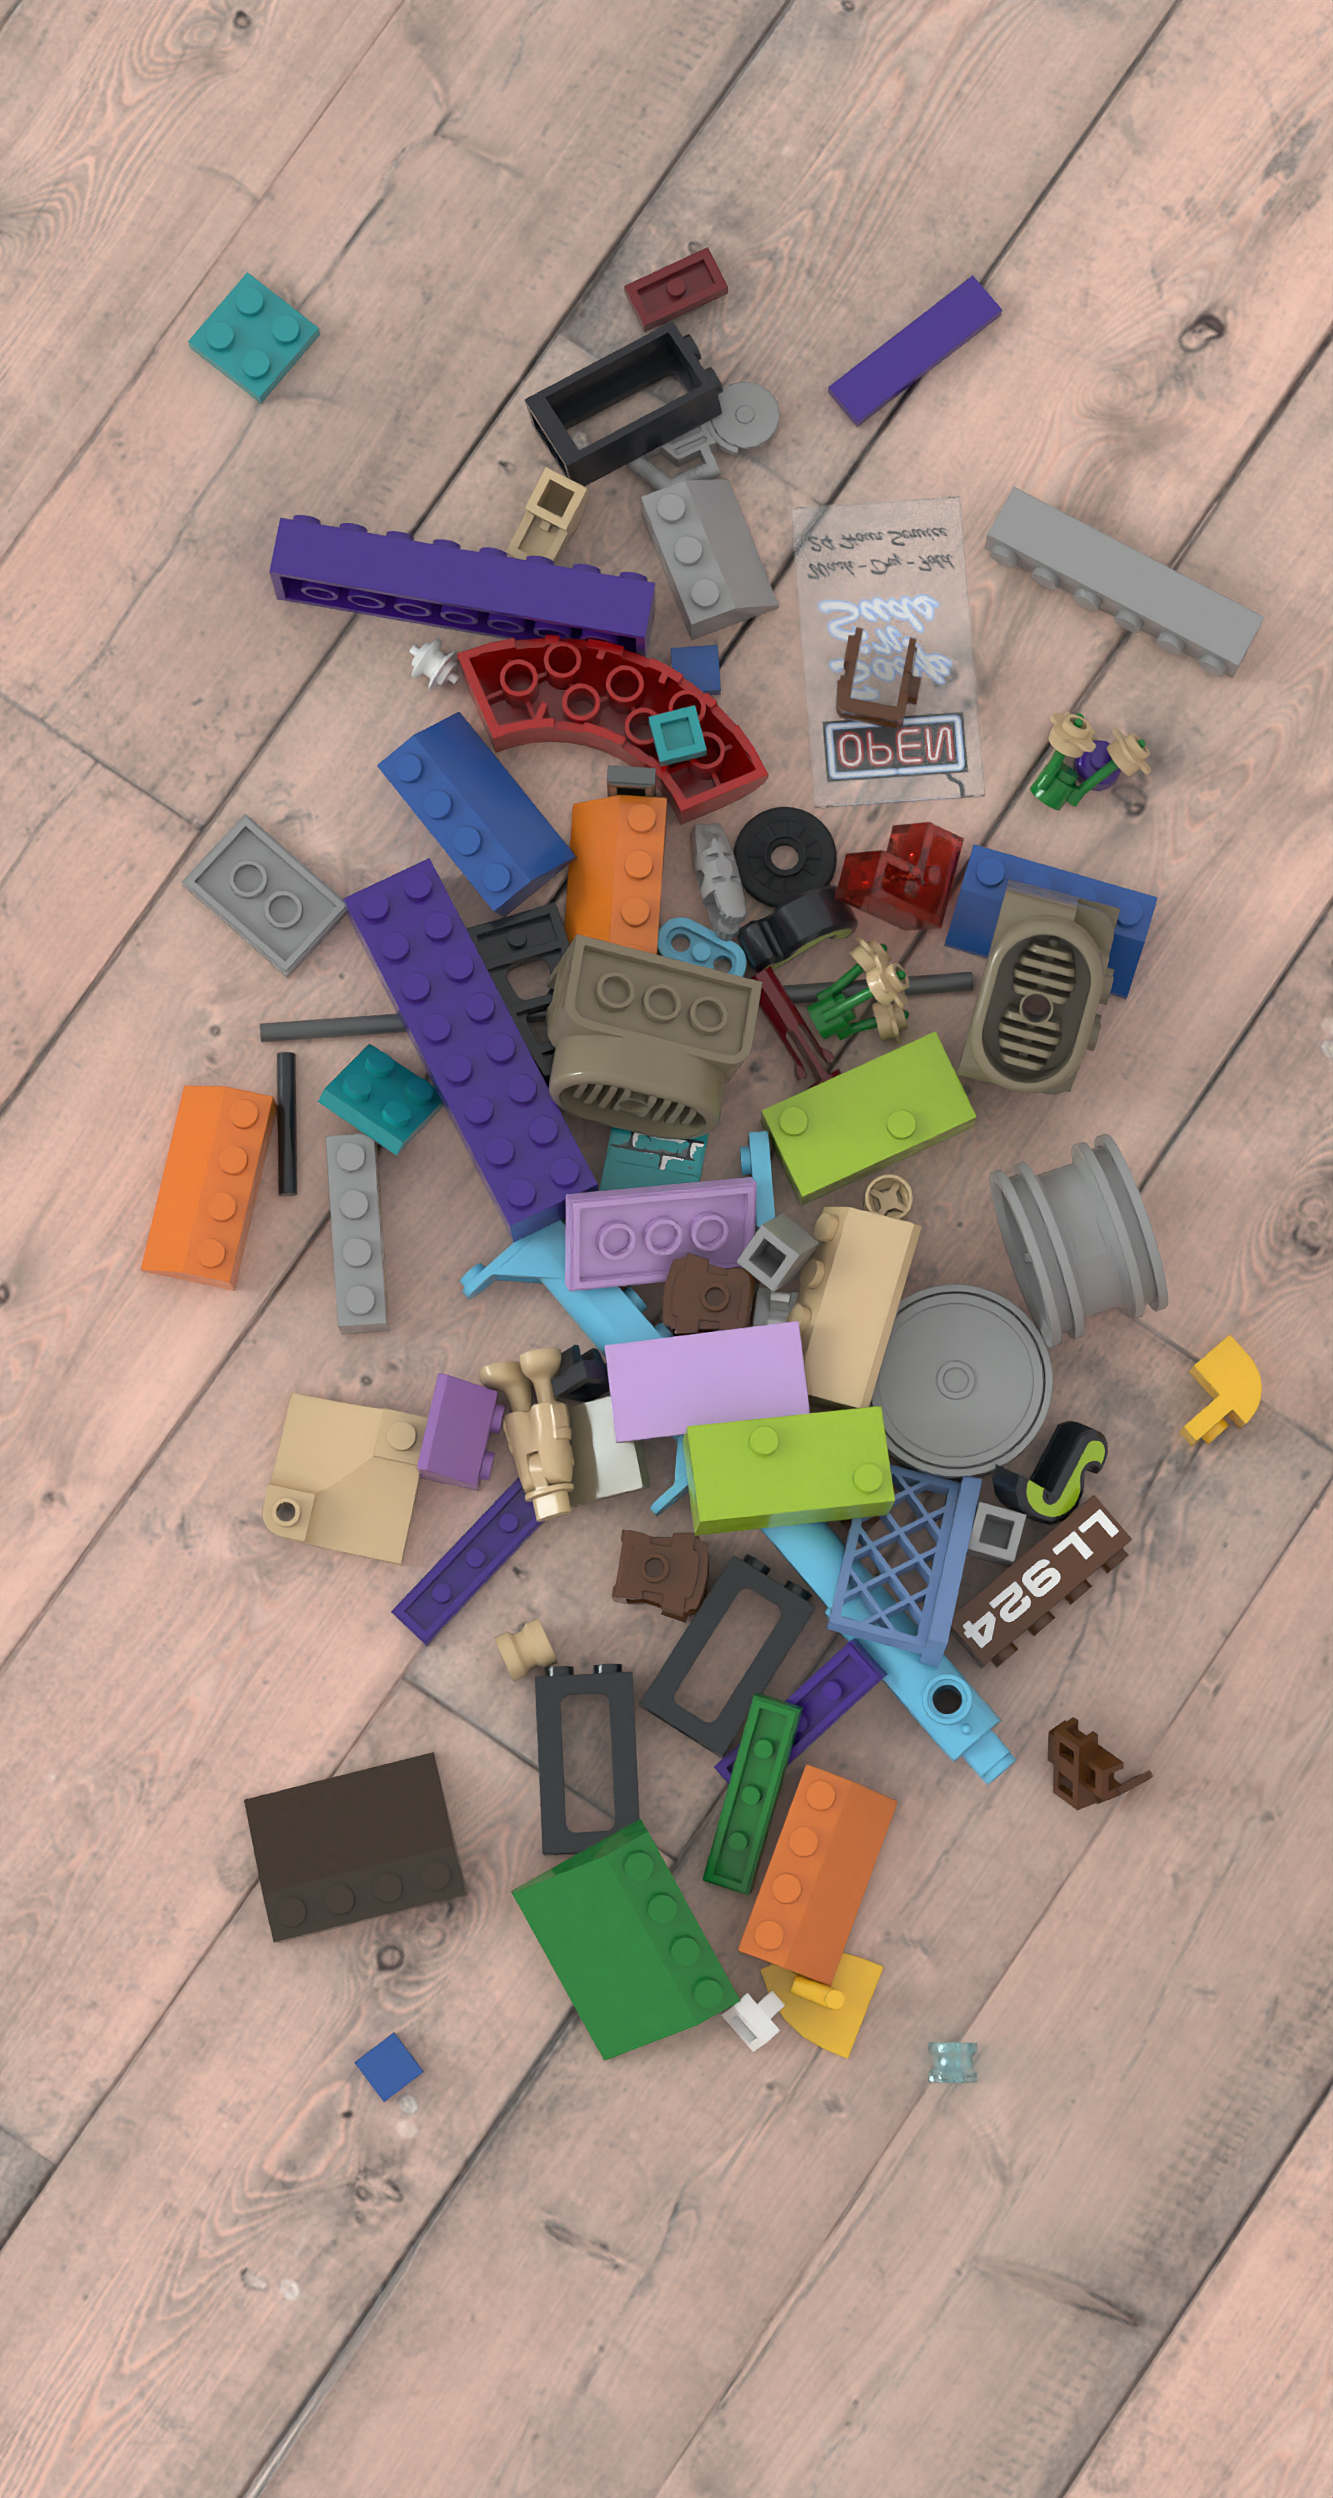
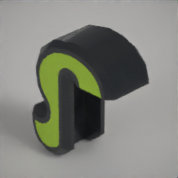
M826 885L798 894L777 906L766 917L748 922L739 929L736 937L752 971L759 973L769 966L773 970L777 969L827 938L832 940L849 937L857 929L858 920L843 889L835 885Z
M1070 1420L1058 1424L1029 1480L996 1464L992 1477L996 1497L1009 1510L1026 1514V1518L1051 1525L1065 1520L1078 1507L1082 1498L1085 1471L1088 1470L1097 1474L1104 1466L1108 1455V1442L1105 1436L1100 1431L1077 1421Z

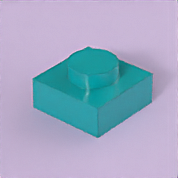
M695 705L648 717L660 767L707 755Z

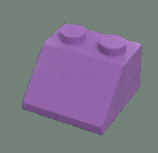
M438 1373L417 1464V1470L422 1479L476 1491L479 1489L480 1480H490L495 1453L487 1451L491 1432L500 1434L506 1406L498 1404V1391L450 1375Z

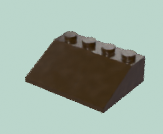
M434 1752L244 1800L262 1895L274 1943H281L468 1895Z

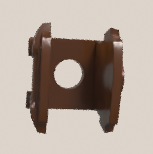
M856 627L855 635H848L843 665L845 675H841L840 680H837L836 712L840 718L893 729L900 728L904 722L907 704H917L922 677L913 676L918 647H915L917 638L910 637L897 707L851 698L863 635V628Z
M688 1252L687 1257L674 1259L670 1267L663 1294L664 1324L674 1337L751 1327L755 1296L759 1289L760 1281L745 1268H731L727 1270L709 1264V1259Z
M622 1530L620 1561L616 1585L613 1586L612 1590L613 1601L629 1605L649 1604L661 1608V1615L686 1623L691 1614L696 1615L706 1594L709 1578L707 1543L701 1541L699 1536H695L694 1532L673 1533L672 1537H651L642 1532Z

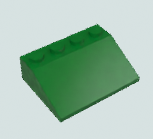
M641 1819L511 1891L604 2061L697 2026L740 2002L737 1993Z

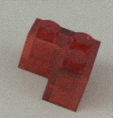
M931 822L893 825L886 851L846 853L835 899L904 931L942 928L964 838Z

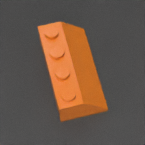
M616 795L573 804L570 849L577 858L568 867L564 929L569 944L579 934L658 955L667 798Z
M184 1085L141 1271L235 1291L277 1113V1104L273 1096L227 1086Z
M806 1764L741 1939L738 1952L831 1987L898 1801L851 1780Z

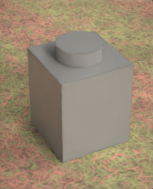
M782 1213L761 1225L736 1262L774 1292L796 1278L820 1243Z
M979 1502L976 1507L966 1555L1010 1567L1015 1561L1027 1515Z

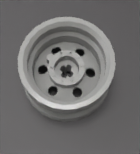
M1108 1134L1097 1136L1094 1140V1148L1092 1149L1083 1141L1073 1144L1071 1148L1072 1163L1034 1175L1027 1163L1020 1162L1013 1165L1012 1176L1007 1177L1002 1170L991 1172L989 1176L996 1218L1014 1275L1033 1322L1044 1342L1050 1348L1061 1344L1063 1333H1067L1073 1340L1083 1337L1085 1334L1084 1319L1122 1306L1126 1314L1134 1320L1143 1317L1145 1305H1149L1156 1312L1166 1309L1168 1306L1166 1278L1149 1217L1132 1173L1117 1144Z

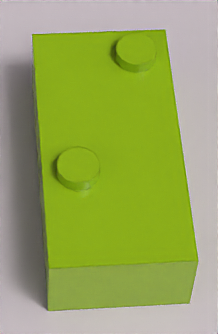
M935 1031L762 1110L760 1121L764 1130L768 1131L771 1145L800 1206L973 1128L977 1116Z
M881 1406L687 1426L682 1440L695 1536L883 1516L889 1514L895 1502Z

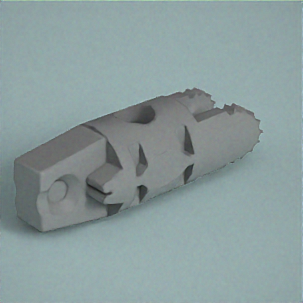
M696 824L690 833L693 868L702 901L707 908L714 933L721 940H726L727 942L729 939L732 940L733 937H736L740 929L739 924L745 920L748 914L745 907L743 884L733 850L721 824Z

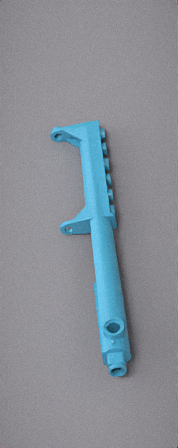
M566 1218L514 1242L488 1266L485 1267L482 1263H479L460 1279V1283L464 1286L462 1292L469 1300L479 1295L495 1281L544 1284L605 1358V1345L674 1337L661 1322L655 1327L651 1325L642 1314L648 1308L647 1305L630 1286L624 1291L619 1287L577 1291L568 1290L565 1286ZM684 1435L672 1436L677 1442L675 1482L650 1507L656 1516L662 1514L689 1492L682 1443ZM825 1522L762 1528L761 1531L828 1608L824 1613L829 1619L846 1545ZM860 1560L852 1564L853 1570L862 1583L875 1578ZM849 1582L846 1592L853 1589ZM882 1585L869 1592L882 1611L897 1603ZM860 1597L844 1604L841 1612L842 1617L860 1622L872 1616ZM905 1611L889 1618L896 1631L916 1636L918 1625ZM841 1633L848 1642L856 1638L888 1674L882 1679V1682L953 1763L962 1757L986 1785H989L1017 1760L992 1731L1002 1721L1000 1717L944 1654L937 1668L919 1663L921 1654ZM942 1691H952L960 1697L962 1704L956 1712L943 1714L933 1705L936 1695Z

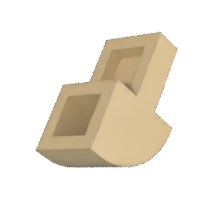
M545 467L524 508L527 511L506 553L522 560H526V557L531 555L542 556L554 561L555 565L570 534L574 535L589 499V489Z

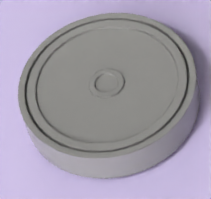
M949 1284L930 1287L904 1298L899 1303L869 1407H882L888 1455L907 1469L952 1481L962 1480L963 1476L979 1478L994 1473L996 1464L1005 1467L1030 1445L1047 1416L1053 1390L1050 1356L1040 1332L1030 1318L1014 1303L990 1290L971 1285Z

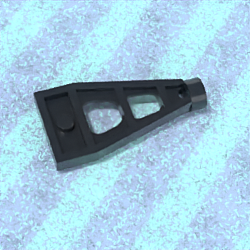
M556 902L466 929L548 1089L555 1047L550 1041L539 1043L535 1039L527 1022V1016L547 1010L552 1002L554 989L550 988L546 995L523 1000L517 996L506 975L509 969L543 960L548 964L551 975L570 946Z

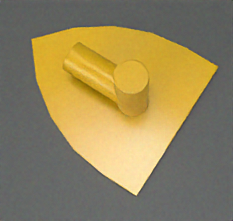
M843 1953L831 1987L772 1964L761 1969L760 1971L768 1993L773 1991L785 2004L779 2011L784 2020L803 2038L829 2052L848 2059L882 1973L883 1966L861 1957Z

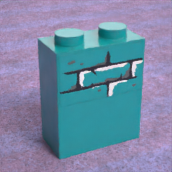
M612 1127L599 1191L700 1182L710 1132L691 1139H663Z

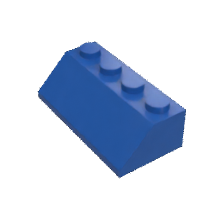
M457 712L414 734L377 765L490 908L502 917L510 914L577 858L461 712Z
M974 844L944 946L988 958L1008 879L1118 907L1120 912L1114 930V939L1107 967L1114 969V979L1110 995L1127 999L1158 897Z

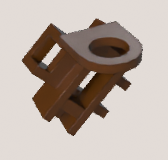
M1074 1717L1068 1721L1064 1720L1048 1732V1761L1054 1765L1053 1793L1076 1810L1115 1798L1153 1777L1151 1770H1148L1121 1784L1114 1779V1772L1124 1769V1762L1098 1744L1097 1733L1092 1731L1085 1735L1079 1731V1720Z

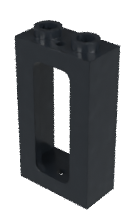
M672 321L524 400L532 426L563 475L585 487L722 414L718 394L723 392V388L715 371L711 367L704 370L700 364L701 354L693 338L689 334L683 337ZM667 376L676 377L687 394L581 450L577 448L566 431Z
M746 1554L743 1560L735 1555L732 1556L639 1703L641 1708L721 1759L746 1721L753 1696L756 1693L763 1694L816 1609L814 1605L809 1603L812 1594L790 1580H787L785 1585L782 1586L769 1578L767 1575L771 1569L749 1554ZM743 1589H750L776 1605L781 1611V1617L717 1719L710 1723L704 1722L675 1702L674 1695L738 1593Z
M622 1664L593 1665L594 1674L574 1675L573 1666L546 1667L545 1676L535 1677L542 1851L544 1856L578 1854L640 1819L633 1673L623 1672ZM603 1694L609 1699L615 1824L609 1831L574 1833L566 1826L561 1701L568 1695Z

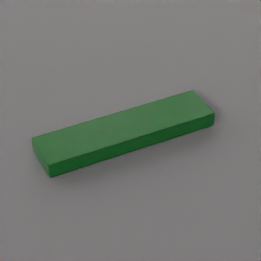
M756 1693L753 1696L702 1881L745 1895L752 1893L803 1707L760 1693Z

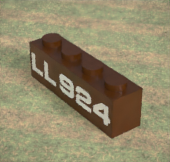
M1093 1495L956 1611L953 1616L950 1632L981 1668L990 1661L997 1668L1018 1650L1013 1641L1022 1633L1028 1630L1034 1637L1056 1618L1050 1610L1062 1599H1065L1071 1605L1092 1587L1087 1581L1089 1576L1100 1567L1108 1574L1127 1558L1129 1554L1124 1550V1547L1132 1538L1097 1497Z

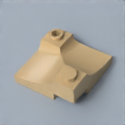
M292 1392L273 1474L267 1487L262 1509V1517L266 1527L271 1533L285 1540L402 1566L422 1479L417 1470V1464L428 1418L386 1408L379 1409ZM290 1504L295 1507V1516L290 1521H281L278 1518V1510L282 1505Z

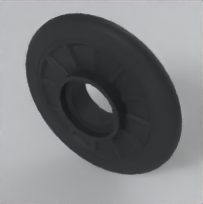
M794 807L772 808L754 816L740 831L733 850L743 888L757 901L775 908L798 894L829 885L837 865L835 842L827 827L811 813ZM780 846H790L798 853L799 860L791 869H780L772 862L771 855L773 851Z

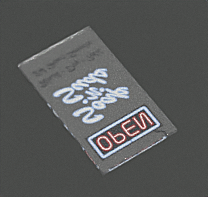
M950 495L937 498L808 507L798 506L791 508L814 809L985 797L960 496ZM856 627L863 628V635L851 698L897 707L910 637L917 638L915 647H918L913 676L922 677L917 704H907L904 722L900 728L893 729L840 718L836 712L837 680H840L841 675H845L843 665L848 635H855Z

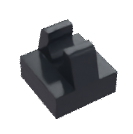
M573 1345L561 1353L560 1374L551 1379L554 1397L590 1402L610 1391L607 1363H604L598 1349L592 1348L581 1355L579 1345Z

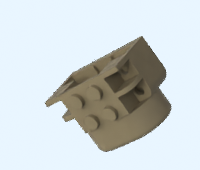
M1008 879L957 1075L996 1084L1018 1093L1056 1095L1065 1091L1071 1092L1072 1084L1086 1049L1094 1051L1097 1043L1102 1015L1096 1014L1099 1003L1107 1005L1112 988L1114 969L1107 966L1120 908ZM1041 994L1049 1000L1051 1007L1044 1014L1034 1015L1024 1008V1000L1030 995Z
M577 934L547 982V987L554 989L552 1002L547 1008L545 1019L548 1024L549 1040L555 1047L549 1081V1094L552 1100L561 1109L578 1118L646 1136L663 1139H691L708 1134L719 1123L725 1085L751 1052L762 982Z

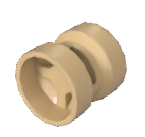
M893 1174L881 1175L875 1178L867 1187L863 1202L864 1211L905 1221L908 1218L913 1202L912 1190L909 1184L899 1176Z
M539 1618L525 1623L523 1630L515 1634L505 1632L494 1637L513 1682L526 1677L529 1670L536 1666L546 1668L558 1662Z

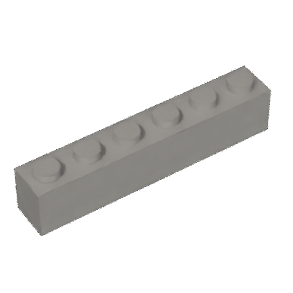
M1013 487L987 534L984 549L990 551L992 559L999 564L1009 568H1014L1015 565L1032 573V579L1041 586L1052 590L1059 587L1074 595L1073 600L1090 611L1101 609L1115 617V622L1122 628L1133 633H1139L1141 630L1157 639L1156 643L1164 650L1175 655H1181L1183 652L1199 660L1198 665L1203 670L1218 677H1222L1225 674L1234 678L1265 618L1016 487Z

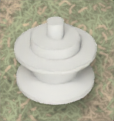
M439 638L431 644L426 642L421 648L413 645L409 651L415 656L411 663L414 667L411 677L415 679L422 674L429 677L428 689L431 691L439 685L444 687L449 681L457 684L460 676L455 674L458 668V663H456L458 652L453 651L448 655L440 651L441 640Z

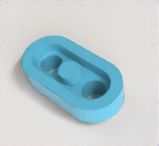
M685 917L670 919L659 930L658 952L660 956L714 969L713 966L716 961L724 959L732 966L728 972L729 974L744 977L747 963L746 956L742 948L735 942L721 940L714 931ZM682 937L689 941L690 946L686 951L678 952L672 947V942L676 938Z

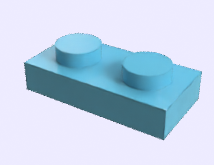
M768 1131L749 1132V1146H740L742 1175H751L757 1183L756 1233L762 1224L775 1218Z

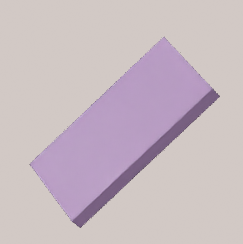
M752 1177L566 1194L565 1286L569 1291L666 1282L673 1260L687 1257L688 1252L709 1259V1264L727 1270L743 1268L736 1261L755 1235L756 1181Z
M799 1321L605 1345L616 1443L680 1436L685 1434L687 1426L810 1413Z

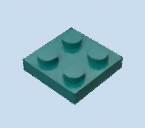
M247 272L189 339L188 344L199 356L259 403H262L319 337L320 331L316 325Z
M370 1043L324 1088L318 1100L320 1104L395 1155H398L443 1106L435 1087Z

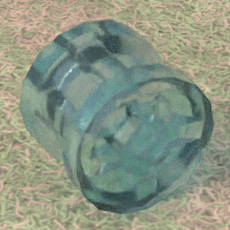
M928 2042V2053L933 2057V2068L928 2072V2082L977 2083V2072L972 2068V2057L977 2053L976 2042Z

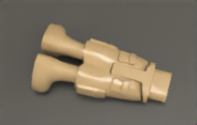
M555 1347L531 1350L519 1356L520 1361L497 1362L479 1369L480 1382L483 1386L503 1392L510 1404L512 1413L505 1415V1418L502 1420L505 1437L508 1442L507 1447L510 1454L514 1457L518 1476L526 1493L525 1500L533 1502L538 1522L548 1521L572 1512L568 1493L574 1490V1484L570 1483L572 1482L573 1466L575 1465L572 1446H570L572 1429L570 1428L568 1405L554 1397L551 1379L560 1374L562 1352L561 1349ZM532 1382L536 1390L538 1404L533 1405Z

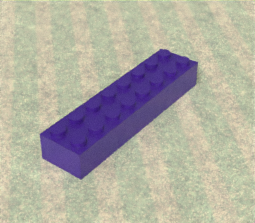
M294 515L293 520L280 517L269 571L278 600L501 639L545 638V635H557L564 639H580L588 641L589 638L623 646L625 650L647 658L655 615V583L648 582L647 577L634 572H621L619 576L602 574L599 568L588 564H574L573 568L556 566L551 559L535 555L527 556L526 560L507 557L506 552L490 547L480 548L479 552L461 549L458 543L445 539H435L432 544L414 541L413 536L399 531H388L386 536L367 533L368 530L365 527L353 523H341L339 528L321 525L319 519L307 515Z
M430 858L343 898L349 920L513 1243L566 1218V1194L599 1191L598 1184L557 1104L552 1100L549 1089Z

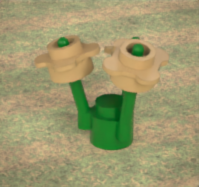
M1067 711L1065 715L1054 713L1050 716L1054 726L1049 733V742L1056 750L1049 763L1031 785L1030 791L1042 803L1054 810H1061L1066 802L1076 807L1086 793L1118 768L1127 776L1133 775L1139 769L1146 775L1151 773V768L1145 761L1150 752L1146 747V742L1135 733H1131L1126 737L1116 727L1112 730L1116 740L1107 746V751L1112 760L1077 786L1075 782L1079 778L1078 774L1063 761L1066 756L1078 758L1083 755L1084 751L1093 752L1096 747L1093 741L1097 740L1094 737L1095 731L1081 713L1076 715Z
M858 935L855 939L859 944L849 952L857 964L830 987L817 993L818 1001L807 1006L808 1013L824 1040L837 1035L841 1041L855 1033L878 1027L881 1040L895 1037L897 1044H900L902 1042L899 1031L908 1029L906 1019L909 1017V1013L902 1008L908 1004L905 995V989L909 987L908 976L897 962L888 963L892 959L886 952L887 946L885 944H879L874 938L866 943ZM863 972L866 973L868 988L850 998H847L844 993L836 996ZM875 997L878 1001L872 1003L875 1017L850 1023V1021L857 1018L853 1008Z

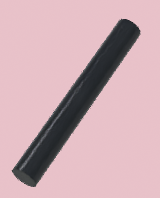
M292 1052L277 1053L279 1196L298 1195L296 1054Z

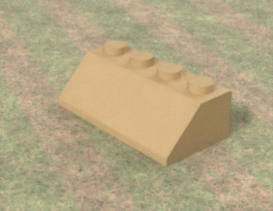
M852 1207L823 1208L822 1215L818 1218L814 1227V1238L820 1244L801 1270V1286L796 1303L787 1317V1322L799 1321L809 1405L845 1410L869 1407L922 1226Z

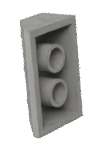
M729 479L685 480L641 496V515L691 641L779 608Z

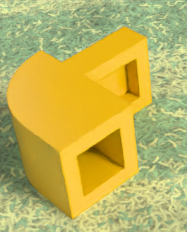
M1229 1334L1189 1371L1213 1399L1208 1406L1179 1431L1191 1446L1201 1438L1207 1444L1211 1443L1229 1427V1424L1223 1419L1227 1415L1241 1429L1252 1418L1259 1406L1262 1383L1257 1366L1245 1350Z

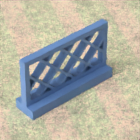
M890 1464L892 1482L900 1492L894 1495L895 1502L892 1507L906 1501L918 1517V1520L900 1528L890 1512L888 1515L879 1516L890 1531V1534L874 1542L870 1540L861 1527L862 1522L872 1517L851 1520L827 1629L921 1654L919 1663L938 1668L948 1644L982 1479L963 1476L959 1483ZM926 1490L946 1495L944 1507L928 1514L916 1495ZM941 1519L940 1528H938L935 1522ZM925 1527L936 1542V1546L919 1554L907 1536ZM897 1541L909 1558V1561L891 1569L879 1550ZM857 1542H859L862 1546V1548L856 1550ZM869 1556L881 1575L862 1583L853 1570L852 1564ZM932 1560L930 1569L926 1563ZM916 1568L927 1583V1587L910 1596L897 1577ZM849 1582L853 1589L846 1592ZM888 1583L900 1599V1602L882 1611L869 1592ZM860 1597L872 1615L860 1622L842 1617L841 1612L844 1604ZM923 1601L922 1610H920L917 1604ZM907 1610L918 1625L916 1636L896 1631L889 1618Z

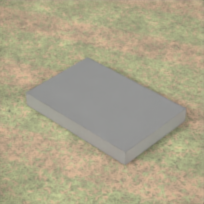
M246 814L242 816L181 882L185 889L286 978H289L347 915L344 900Z

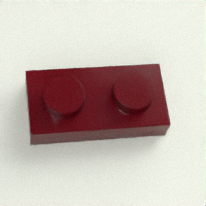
M707 247L625 285L624 293L643 331L647 332L728 294V286Z

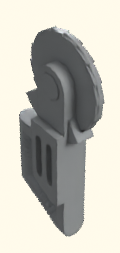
M743 381L730 384L723 389L722 393L718 394L722 414L626 465L656 490L685 480H711L721 475V471L712 452L720 449L729 455L737 457L739 449L758 448L769 441L778 429L780 411L777 401L769 390L758 383ZM660 453L676 467H680L700 457L703 463L670 477L647 459Z

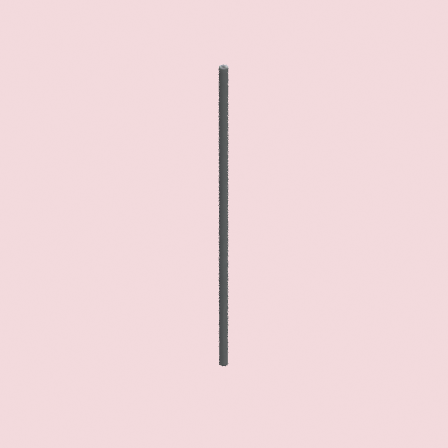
M972 972L908 976L909 987L905 989V995L973 991ZM867 980L852 981L836 996L844 993L847 998H850L869 987ZM835 982L783 985L794 1004L818 1001L816 994L830 987ZM547 1010L527 1016V1022H546ZM398 1014L260 1023L261 1042L406 1032Z

